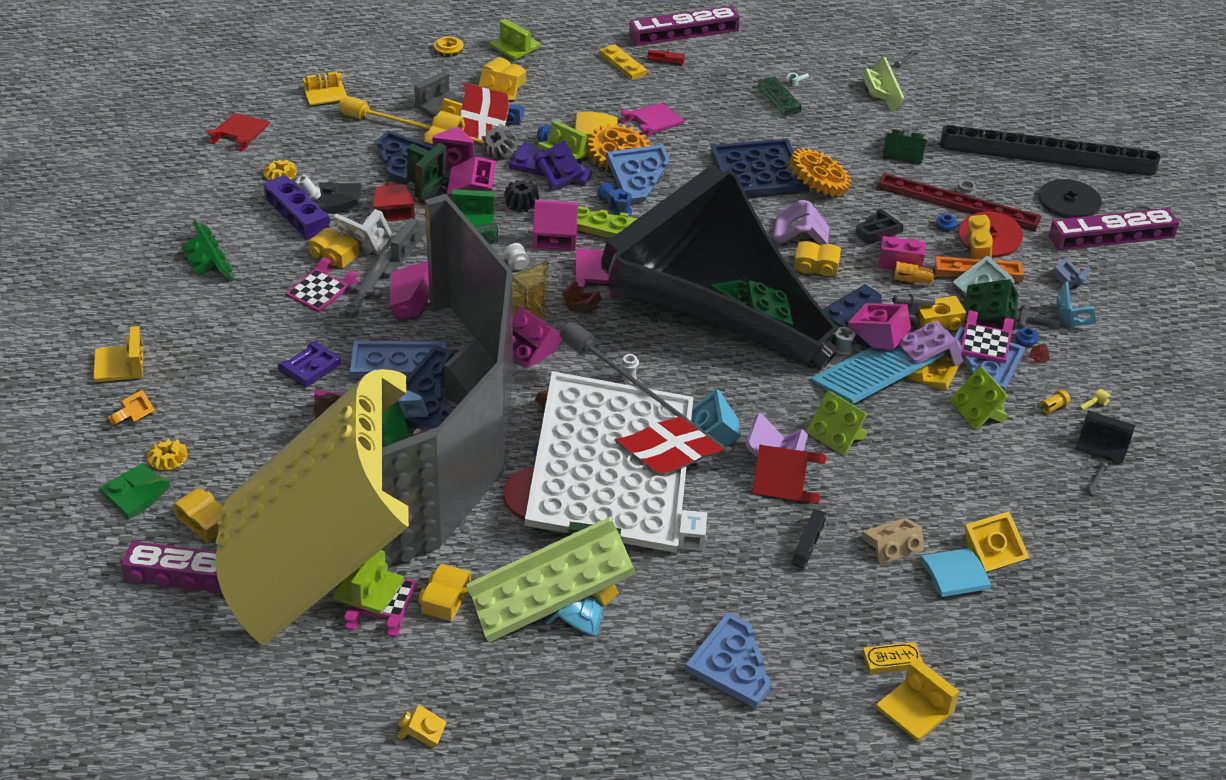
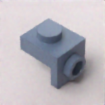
M1065 257L1050 272L1062 284L1068 281L1070 289L1074 285L1079 287L1088 279L1085 275L1091 269L1087 267L1080 272Z

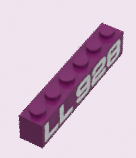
M733 6L635 19L629 21V36L635 46L737 32L739 31L740 16Z
M1169 208L1052 220L1048 236L1058 251L1175 238L1179 221Z
M131 541L121 564L125 581L133 584L146 583L155 584L158 587L172 586L181 587L184 590L198 589L206 590L210 593L222 592L216 571V551Z

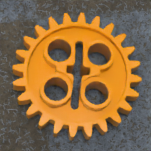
M608 123L607 128L601 125L600 129L595 128L594 133H590L587 142L588 157L593 158V163L599 162L598 168L606 167L605 171L607 172L610 170L606 160L607 152L651 146L649 145L650 140H645L646 135H639L640 130L634 132L632 126L627 129L625 124L619 127L615 123V126L612 127Z
M801 148L793 152L789 164H791L789 168L793 169L792 173L798 175L797 179H802L803 184H808L810 189L815 188L818 193L822 191L824 195L829 193L832 197L834 195L840 197L851 186L852 181L850 180L851 176L847 175L848 171L842 170L843 166L838 165L837 160L833 161L831 156H824L823 152L819 154L815 149L812 152L809 148L806 150Z

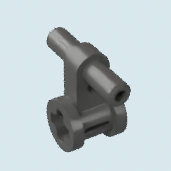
M909 294L908 296L894 295L892 298L894 304H907L911 325L910 331L916 330L919 326V320L915 316L919 307H933L936 303L934 298L921 297L919 294Z

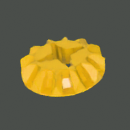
M451 36L442 37L434 42V50L437 51V54H443L444 56L450 55L452 57L453 54L459 55V52H462L464 47L460 39Z
M279 159L278 161L272 160L271 163L265 164L263 173L264 177L269 181L286 175L291 180L295 177L297 170L294 163Z
M169 438L166 442L158 440L157 445L150 446V451L147 452V461L150 466L158 470L177 468L187 459L185 444H180L179 440L173 442Z

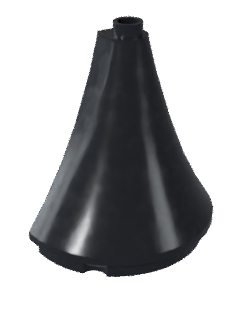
M710 165L606 242L601 258V267L608 274L609 288L619 297L652 303L727 327L775 348L807 366L813 363L820 370H823L831 362L839 350L831 343L839 328L817 304L786 263L765 231L745 193L739 177L732 171L726 170L722 172L715 165ZM741 279L746 283L754 281L774 290H780L787 294L793 326L790 327L737 300L710 290L709 287L711 284Z

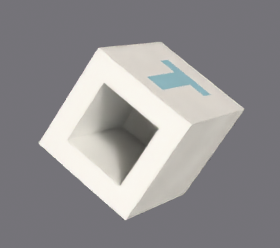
M682 510L678 549L704 551L707 512Z

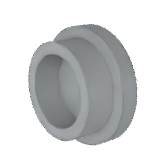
M962 180L956 186L957 193L971 197L977 191L975 183L970 180Z

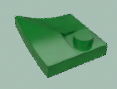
M141 463L99 488L100 493L129 520L155 503L170 487V482L167 478L161 477Z

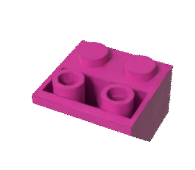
M473 157L451 167L447 196L452 199V189L491 191L496 161Z
M535 200L533 248L575 251L578 233V202Z
M520 307L513 317V358L525 368H529L556 351L562 341L560 331L535 313Z

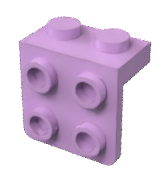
M937 321L928 323L913 333L906 334L898 344L916 364L922 363L943 351L946 352L945 356L955 366L963 362L961 356L963 348L961 344Z
M759 413L754 417L746 440V446L756 457H758L759 444L804 451L808 434L803 429H800L783 437L764 415Z

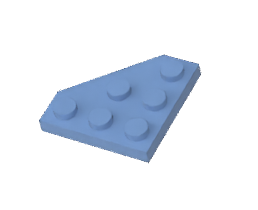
M663 144L610 151L606 154V160L618 188L632 195L630 204L646 201L670 161Z
M960 326L954 337L961 346L965 327ZM1010 342L1006 364L962 354L961 356L972 374L981 366L1006 391L1026 347Z
M728 612L685 665V672L755 709L759 707L771 689V682L769 676L766 675L763 666L764 661L759 647L755 643L751 624Z

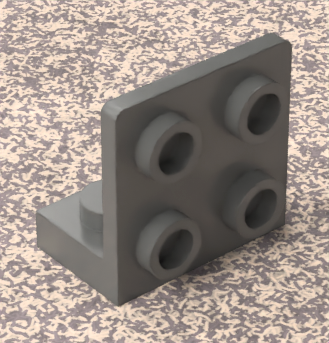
M445 71L414 85L415 105L433 117L437 116L440 112L444 98L461 103L463 106L464 99L450 91L449 74Z

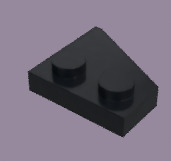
M878 209L874 218L869 216L866 218V221L856 226V234L866 242H875L883 236L892 237L895 234L902 233L904 225L883 209Z

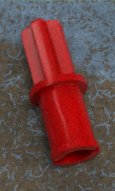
M649 50L647 59L662 61L664 64L669 63L683 66L685 54L669 52V50H666V52Z

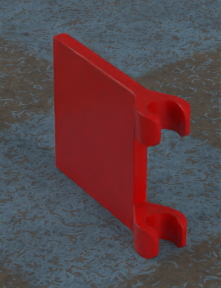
M234 113L215 130L210 129L208 131V135L211 136L208 143L215 144L221 136L236 139V142L239 143L236 149L244 151L249 143L262 133L270 122Z
M759 444L752 494L819 503L820 495L818 493L803 491L807 462L825 464L826 455Z

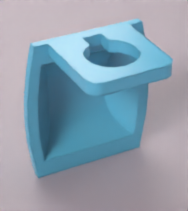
M1066 281L1060 288L1057 296V310L1062 318V322L1071 328L1095 324L1096 316L1093 306L1072 309L1069 284ZM1081 313L1090 314V317L1085 320L1074 318Z
M588 596L547 615L544 623L549 625L559 616L574 628L591 636H597L603 607L595 602L594 598Z

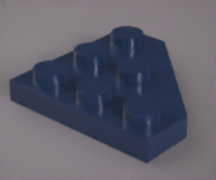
M388 130L377 139L380 156L388 178L407 185L410 182L407 180V148L414 144L430 151L433 149V145Z
M864 284L823 308V311L836 326L849 328L848 322L865 303L882 304V295ZM855 333L854 340L867 349L871 347Z

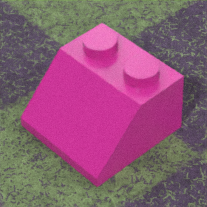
M883 236L878 268L895 270L897 261L923 267L926 242Z
M865 303L848 322V326L872 348H882V350L886 351L895 349L911 329L907 304Z

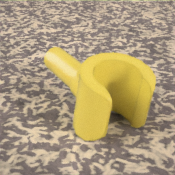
M1099 389L1091 400L1080 405L1079 408L1083 411L1096 403L1106 406L1110 402L1108 398L1111 394Z

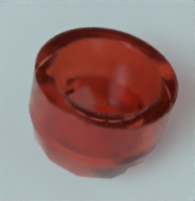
M1044 343L1034 346L1030 352L1031 358L1036 362L1049 361L1047 346Z

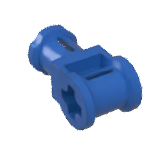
M603 183L599 187L597 197L605 200L608 203V208L615 215L620 216V213H628L629 217L632 215V209L630 208V202L632 201L631 193L620 188L614 190L613 186L609 183Z

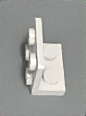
M376 209L366 218L363 225L337 213L334 215L337 228L341 231L342 235L355 239L359 243V247L367 254L372 252L380 255L388 240L393 236L383 213Z

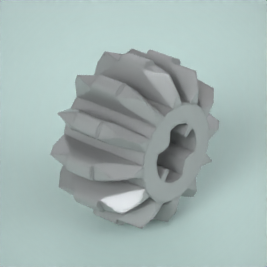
M499 124L498 127L492 125V130L490 131L485 129L487 135L482 136L484 141L482 147L489 156L498 159L501 155L503 158H506L507 152L512 153L511 147L516 146L514 142L516 136L509 127Z

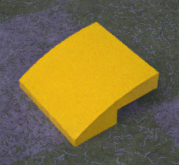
M577 112L574 129L587 135V143L590 133H594L595 128L600 129L601 125L607 128L608 123L614 127L618 117L598 112Z
M943 356L905 376V378L947 391L960 364L955 366L946 356Z

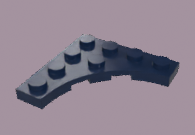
M434 346L406 378V390L422 396L429 413L428 417H405L408 426L420 430L437 428L452 412L444 403L442 384L445 376L444 365L454 356L453 351Z

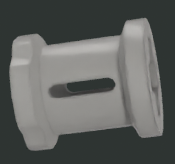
M840 327L835 334L836 343L834 345L839 349L837 354L847 356L853 351L851 344L855 338V332L851 328Z

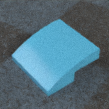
M970 548L921 556L923 567L932 576L931 584L941 597L991 589V583L982 564Z

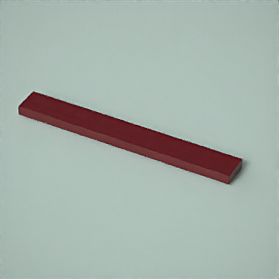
M886 173L882 174L877 183L878 189L969 214L979 212L1002 213L1014 219L1021 228L1035 232L1042 217L1038 214Z

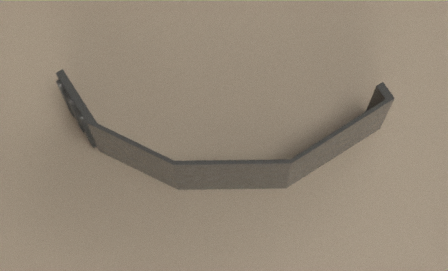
M447 194L425 200L430 308L433 312L450 307L494 361L495 365L439 427L382 447V491L408 506L409 522L408 528L381 549L385 551V563L388 564V569L390 566L400 562H408L415 556L425 552H433L442 546L504 473L513 384L512 270Z

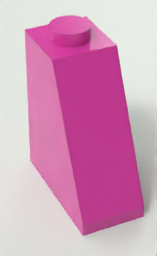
M428 260L392 271L389 306L398 321L419 316L429 300Z

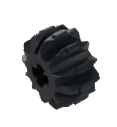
M515 180V183L510 182L505 187L504 198L506 206H510L511 210L518 208L519 212L522 209L528 212L529 208L535 209V200H539L540 194L537 185L533 184L532 181Z

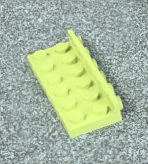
M608 517L467 583L466 588L473 599L485 637L488 642H491L633 576L636 572L612 519Z

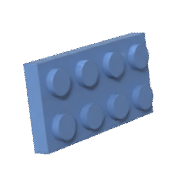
M354 341L350 377L351 379H361L374 370L385 369L400 372L407 378L434 346L447 349L446 341Z

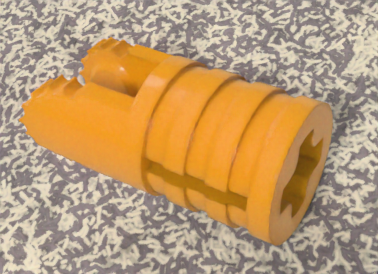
M897 261L893 280L912 284H931L934 280V273L929 268L926 269L918 267L916 264Z

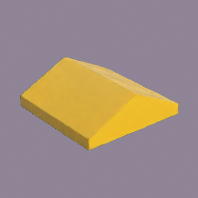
M1009 511L964 525L967 546L977 556L985 572L1030 558Z

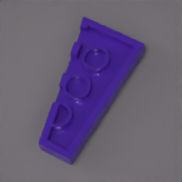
M523 142L509 162V168L545 177L540 166L533 160V156L536 153L544 152V150ZM548 159L546 162L555 178H561L562 176L552 159ZM579 165L584 175L571 183L585 186L592 176V170Z

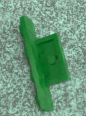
M195 220L193 225L198 235L182 247L195 273L201 276L216 265L230 281L235 280L231 273L233 268L224 260L226 258L225 254L217 248L219 243L211 236L213 234L206 224L201 225Z

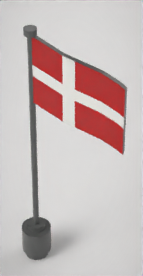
M568 322L562 328L560 337L566 345L580 355L593 352L677 416L676 418L658 422L633 435L614 439V442L658 476L676 472L700 459L720 453L728 457L732 453V448L722 445L594 348L595 336L578 323Z

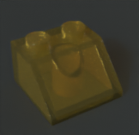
M548 261L539 263L512 276L513 313L516 314L518 309L522 307L535 313L540 318L543 317L549 296Z

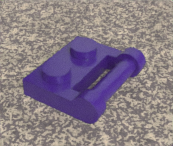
M565 140L533 156L534 162L540 166L548 180V186L551 191L558 190L584 175ZM550 158L562 176L559 179L555 178L546 162Z
M313 341L307 345L305 350L293 358L279 363L278 370L285 376L288 375L303 386L308 387L341 365V358L321 344Z

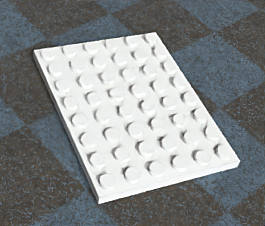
M552 371L524 526L568 533L570 521L596 524L610 517L615 527L621 528L620 537L623 543L676 553L679 543L686 467L676 472L658 476L614 442V439L633 435L658 422L676 418L677 416L639 387ZM649 389L691 420L693 397Z

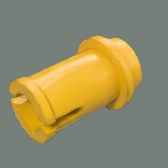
M1058 390L1053 396L1040 401L1039 406L1043 407L1046 405L1047 407L1041 410L1048 415L1060 407H1067L1070 402V396L1066 391Z

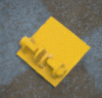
M337 71L327 73L328 80L326 73H323V81H321L320 74H317V76L307 75L306 78H303L302 86L310 106L338 102L343 97H347L341 82V73H337Z

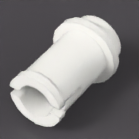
M303 174L297 178L296 184L306 192L312 201L317 200L321 196L320 188L315 186L307 175Z
M626 354L620 362L622 369L636 379V368L639 366V360L633 354ZM622 375L621 378L622 380L625 379L624 382L632 383L630 380H628L626 377Z

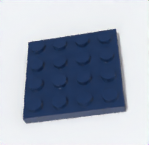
M788 138L711 145L710 153L716 167L722 172L727 170L735 173L739 177L747 197L809 191V185L803 184L802 179H797L798 175L793 174V169L789 168L791 165L789 161L794 151Z

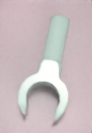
M789 73L787 75V83L792 81V86H797L798 82L808 78L809 74L806 73L798 76L796 73Z

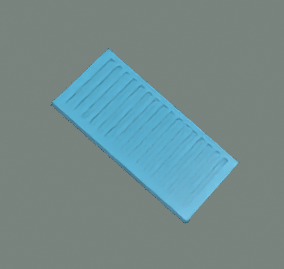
M899 345L895 349L888 351L882 350V348L870 347L810 379L814 384L854 404L945 356L946 352L943 351L922 363L916 364Z

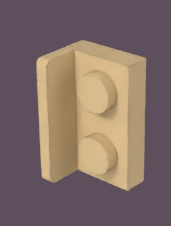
M908 518L862 531L863 541L876 548L877 561L881 564L924 550L922 527Z

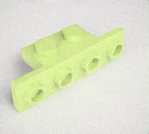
M882 56L873 68V71L865 68L862 76L868 87L869 94L875 99L885 100L890 111H895L902 104L904 96L887 58Z

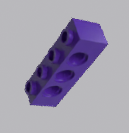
M286 175L263 183L265 199L307 241L325 228H329V215L323 212L315 201L313 202L306 192L302 191Z

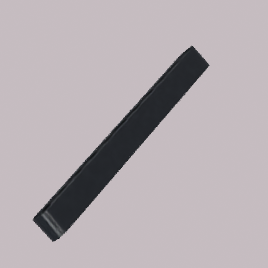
M946 125L942 128L939 143L941 148L951 151L1146 176L1156 174L1161 158L1159 153L1152 150L955 125Z

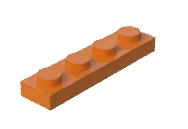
M936 256L934 262L935 273L939 277L958 278L982 259ZM993 260L1011 275L1015 282H1023L1022 262Z

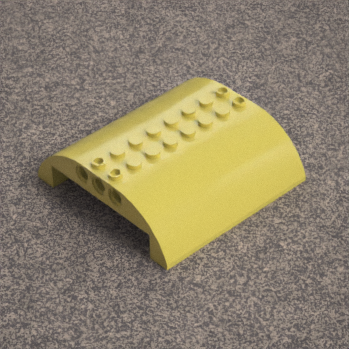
M385 369L374 370L366 374L236 489L224 502L218 519L219 529L216 538L217 577L229 608L239 623L258 643L262 645L268 643L409 527L408 506L382 491V414L406 394V376L404 374Z

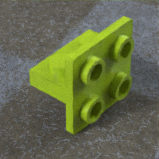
M507 19L499 21L500 37L490 42V47L513 60L541 47L540 42L531 38V32Z
M558 121L551 122L548 141L538 143V147L546 151L565 140L575 159H583L589 156V152L585 148L587 135Z
M981 366L950 398V402L975 430H978L989 417L999 422H1004L1009 417L1003 410L1005 406L1002 404L1008 398V395Z
M827 391L806 433L839 454L845 455L855 439L864 440L868 434V431L861 427L867 413L833 392Z
M380 550L342 582L333 595L334 600L382 614L404 583V576L387 571L388 564L385 563V551Z

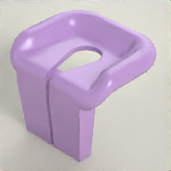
M799 200L784 209L777 216L773 233V240L776 243H785L799 233L807 232L820 245L828 244L829 226L811 202ZM804 216V218H802L798 223H796L793 227L789 228L790 224L793 221Z

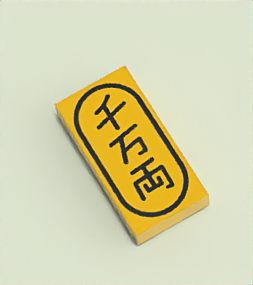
M916 642L864 647L862 651L869 675L908 670L909 663L915 658L923 662Z

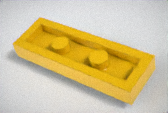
M609 45L600 49V55L629 79L634 80L647 75V69L617 45Z

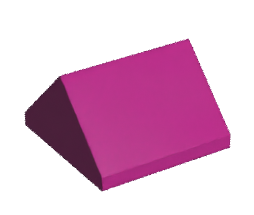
M455 127L433 135V148L438 143L446 146L445 167H453L474 157V140L461 128Z

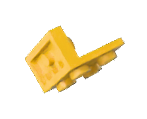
M482 68L479 87L506 93L509 100H516L520 77Z
M139 326L130 327V337L125 338L126 345L95 349V382L143 378V342Z
M915 658L909 663L905 681L879 701L876 708L914 740L920 741L954 713L960 691L918 658Z

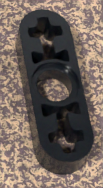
M814 508L796 547L792 565L806 568L814 550L813 544L817 543L824 527L827 512Z

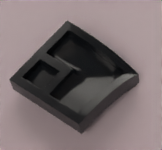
M319 183L321 196L317 199V204L323 212H341L358 205L360 202L361 183Z

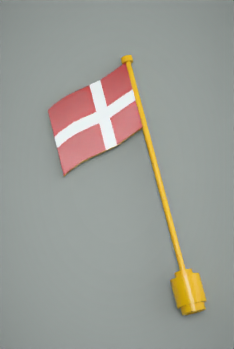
M464 83L465 96L460 115L465 123L463 131L474 142L482 144L484 142L482 136L487 135L485 129L490 131L492 130V125L496 127L499 124L506 125L509 111L508 94ZM350 96L343 97L339 103V112L343 113L344 116L362 120L368 114L428 130L432 127L372 111L367 101Z

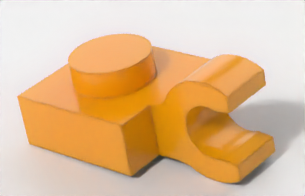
M141 390L119 402L123 409L112 414L107 419L112 426L126 418H129L133 423L155 411L144 391Z

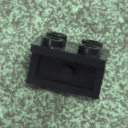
M1088 411L1076 449L1123 463L1136 425Z

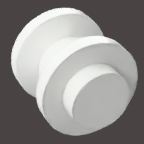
M510 244L504 250V258L508 261V265L512 270H522L528 266L530 259L521 244Z

